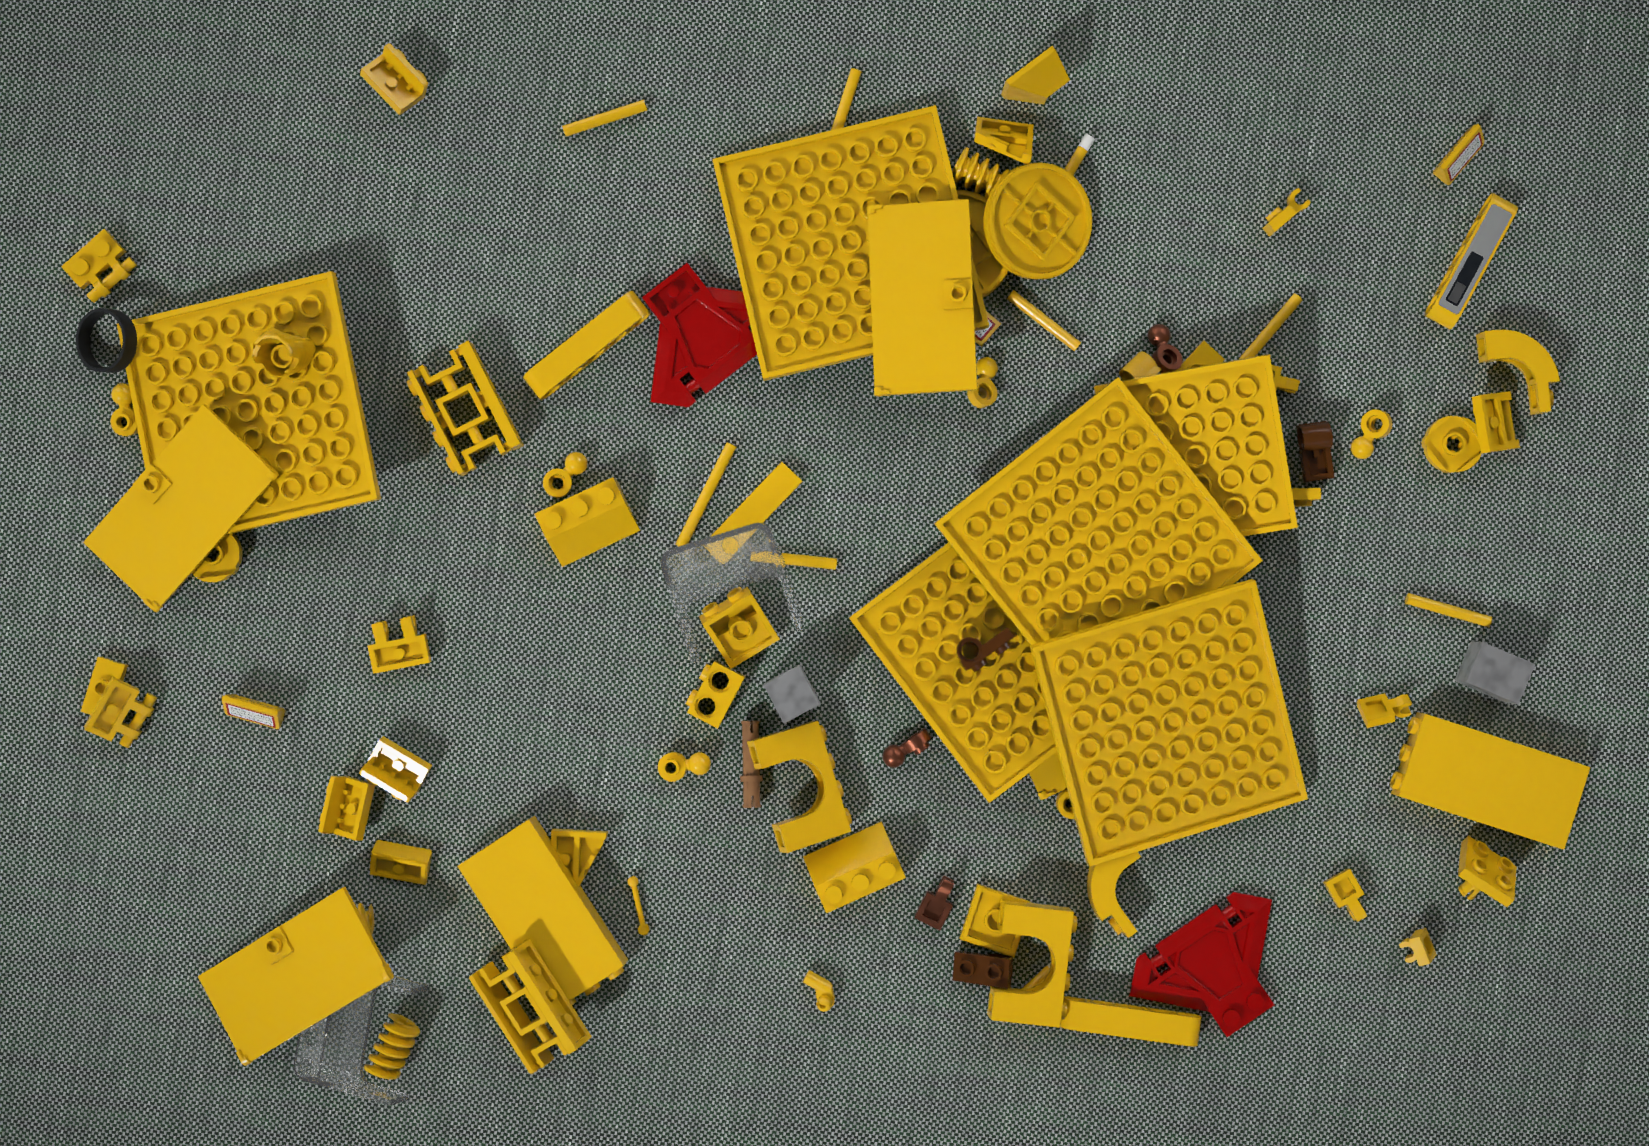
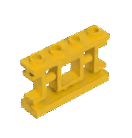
M466 341L458 345L459 348L449 351L455 365L433 376L430 375L426 366L421 365L416 370L407 372L410 379L406 381L413 396L418 395L423 404L419 406L423 417L427 422L431 420L435 428L432 434L439 447L444 446L449 455L445 458L448 467L452 473L457 471L460 476H464L468 472L477 469L472 455L493 444H496L501 455L524 446L474 345L470 341ZM462 357H464L481 391L477 392L474 384L471 382L458 388L453 375L466 369L461 360ZM421 378L424 379L429 387L441 381L443 382L448 394L435 400L440 410L439 412L436 411ZM470 393L481 416L457 428L446 404ZM490 408L506 440L505 443L502 442L498 434L484 440L478 426L491 420L486 409ZM448 428L455 438L468 432L474 444L461 451L466 462L464 464L446 431Z
M530 939L501 957L508 969L500 973L493 961L469 976L471 983L530 1074L545 1067L554 1059L548 1049L549 1047L557 1044L565 1056L576 1051L592 1037ZM515 972L518 974V976L520 977L525 986L521 987L516 977L514 976ZM503 980L505 982L511 994L507 993V991L505 990L500 981ZM524 994L539 1018L532 1022L517 998ZM546 1022L550 1024L556 1035L553 1036L545 1024ZM533 1029H535V1031L537 1032L538 1036H539L540 1039L542 1040L541 1043H539V1041L537 1040V1038H536L535 1035L533 1034V1032H532Z

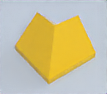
M1053 46L1049 47L1008 78L1001 93L1002 97L1007 100L1045 104L1046 99L1069 82L1070 79Z

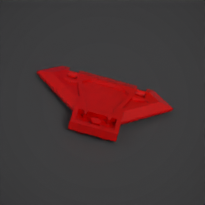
M688 263L642 297L643 301L660 321L650 402L690 407L696 402L691 394L699 388L707 394L757 355L753 334L748 328L750 321L743 291L706 287ZM690 373L693 379L684 385L680 379Z
M1232 892L1226 896L1230 905L1223 910H1220L1217 904H1214L1155 944L1159 953L1149 959L1145 952L1136 957L1129 996L1210 1012L1226 1037H1229L1273 1007L1274 1003L1257 980L1272 899ZM1237 914L1240 920L1230 925L1228 920ZM1167 963L1169 968L1159 974L1157 968Z

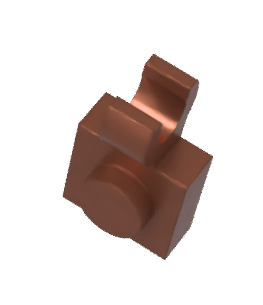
M943 875L935 894L927 890L914 918L940 931L953 907V903L946 899L954 886V880Z

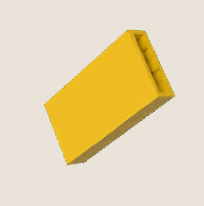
M1417 712L1416 716L1410 719L1407 732L1410 735L1407 744H1403L1399 752L1401 763L1398 772L1395 771L1390 781L1391 794L1556 848L1565 849L1590 771L1589 766L1425 713Z
M534 815L457 867L510 949L512 950L530 939L571 1005H574L577 1002L575 997L584 992L588 996L601 987L599 982L606 977L611 981L625 971L623 966L627 963L628 958L582 887H578L574 881L573 874L559 858L560 854L554 850L550 838Z

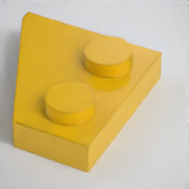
M977 116L974 142L1024 164H1030L1034 125Z
M552 829L551 845L556 852L558 851L560 854L559 858L564 865H567L573 874L574 881L580 887L608 836V831Z

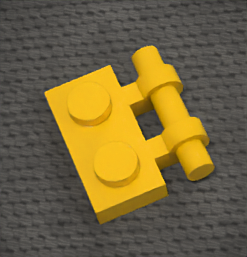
M103 229L61 267L81 289H85L90 284L93 285L94 288L86 296L95 303L102 296L106 298L112 292L110 289L121 279L125 281L131 275L130 271L137 264L131 257H128L122 263L118 260L126 251L108 230ZM111 266L113 271L102 280L99 276Z
M112 676L84 725V730L111 742L116 733L119 732L123 734L119 744L130 748L134 739L137 740L142 732L140 728L145 719L152 715L154 711L153 705L158 697L147 693L142 702L135 700L140 692L139 688ZM130 709L136 712L130 724L123 723Z

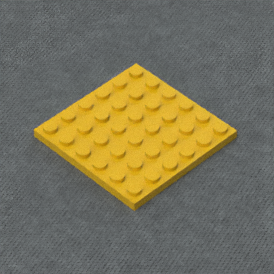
M1270 354L1122 380L1127 389L1243 536L1298 528ZM1109 383L1094 385L1095 394Z

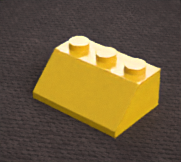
M614 477L535 513L542 532L562 567L641 531L620 485Z
M882 821L803 856L826 913L906 878Z

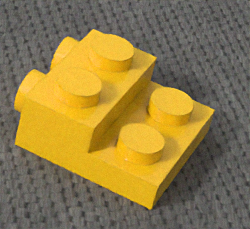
M748 587L732 589L727 594L728 599L720 604L712 602L702 609L703 614L699 616L702 625L730 669L780 640Z

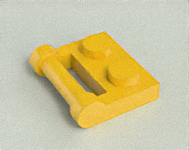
M1511 391L1471 397L1481 454L1520 448L1519 439L1516 440L1509 402V400H1512Z

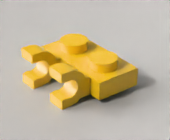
M415 615L400 618L404 638L389 641L387 620L371 624L375 644H370L367 647L373 674L432 662L426 634L417 635Z

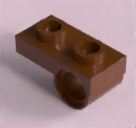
M1322 421L1296 425L1303 482L1335 478L1330 449L1333 445V435L1329 422Z
M1007 627L983 645L976 638H964L956 647V656L965 671L972 668L976 672L988 663L985 657L994 651L997 655H1000L1011 647L1012 644L1009 640L1015 636ZM969 642L976 645L978 653L974 659H967L962 655L961 649L965 643Z
M955 951L952 981L1008 989L1011 987L1013 956Z

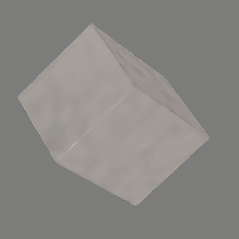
M1471 641L1454 681L1505 703L1519 705L1535 664L1487 643Z
M801 665L763 684L783 723L820 705V701Z

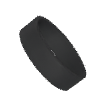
M97 308L91 310L82 318L76 331V349L83 364L96 372L116 373L125 369L132 362L137 349V333L133 322L125 313L114 309ZM109 313L120 325L123 345L118 359L111 366L104 368L93 356L90 337L96 321L101 316Z

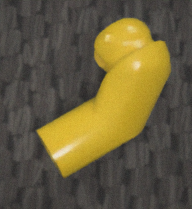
M808 970L802 982L815 989L817 1008L823 1012L829 1011L835 1003L832 983L813 971Z

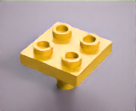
M1468 835L1461 842L1458 876L1465 881L1459 885V892L1464 897L1470 892L1467 899L1473 900L1482 891L1505 907H1508L1515 900L1517 866L1508 858L1501 857L1490 850L1485 843L1476 841Z

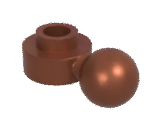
M1155 324L1148 331L1149 342L1157 347V350L1152 354V358L1157 366L1162 369L1160 373L1176 371L1182 365V355L1176 347L1168 344L1171 337L1169 328L1163 324Z
M923 728L905 740L901 745L886 747L882 755L884 763L892 768L901 766L905 761V755L911 752L918 755L930 746L927 741L932 737Z

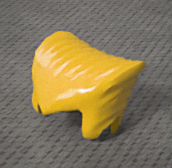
M269 326L255 341L252 360L254 363H262L271 378L290 376L300 372L311 362L316 351L315 342L312 339L291 335Z

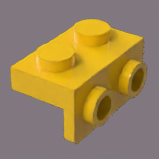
M390 43L384 46L382 55L361 68L360 76L399 116L425 98L428 88L426 77L407 61L402 51L395 49Z
M383 736L379 739L368 762L361 768L359 774L365 777L369 783L380 786L390 792L394 798L409 802L419 792L433 765Z
M331 776L326 789V798L320 816L318 832L336 834L355 841H363L375 785L349 776Z

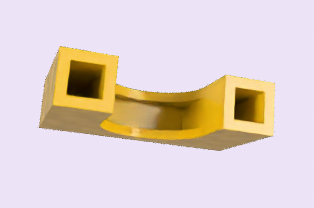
M810 721L747 741L755 769H764L785 761L797 760L807 765L817 780V796L808 811L797 817L772 824L780 853H790L852 832L850 824H852L851 814L847 808H844L841 798L844 796L843 788L840 781L836 780L833 771L835 769V761L832 754L827 752L825 745L827 741L826 731L822 725H819L818 721Z
M1001 900L997 927L999 931L1005 934L1031 936L1041 939L1049 948L1051 964L1046 977L1034 987L1006 989L990 986L987 1015L993 1021L1060 1028L1061 1019L1065 1020L1067 1004L1063 1002L1064 991H1068L1070 987V974L1067 973L1068 962L1073 960L1074 946L1070 942L1071 934L1075 933L1077 929V916H1074V911L1069 907Z

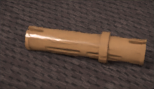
M741 721L743 775L740 776V782H743V808L761 807L760 781H763V775H760V769L754 768L747 741L759 738L760 721Z

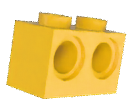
M714 661L712 666L706 664L699 677L703 681L698 691L693 689L686 701V705L690 706L687 713L718 729L746 676L717 661ZM717 672H723L728 676L729 683L727 687L720 689L713 684V676ZM703 698H710L714 701L715 710L713 713L705 714L700 710L699 703Z

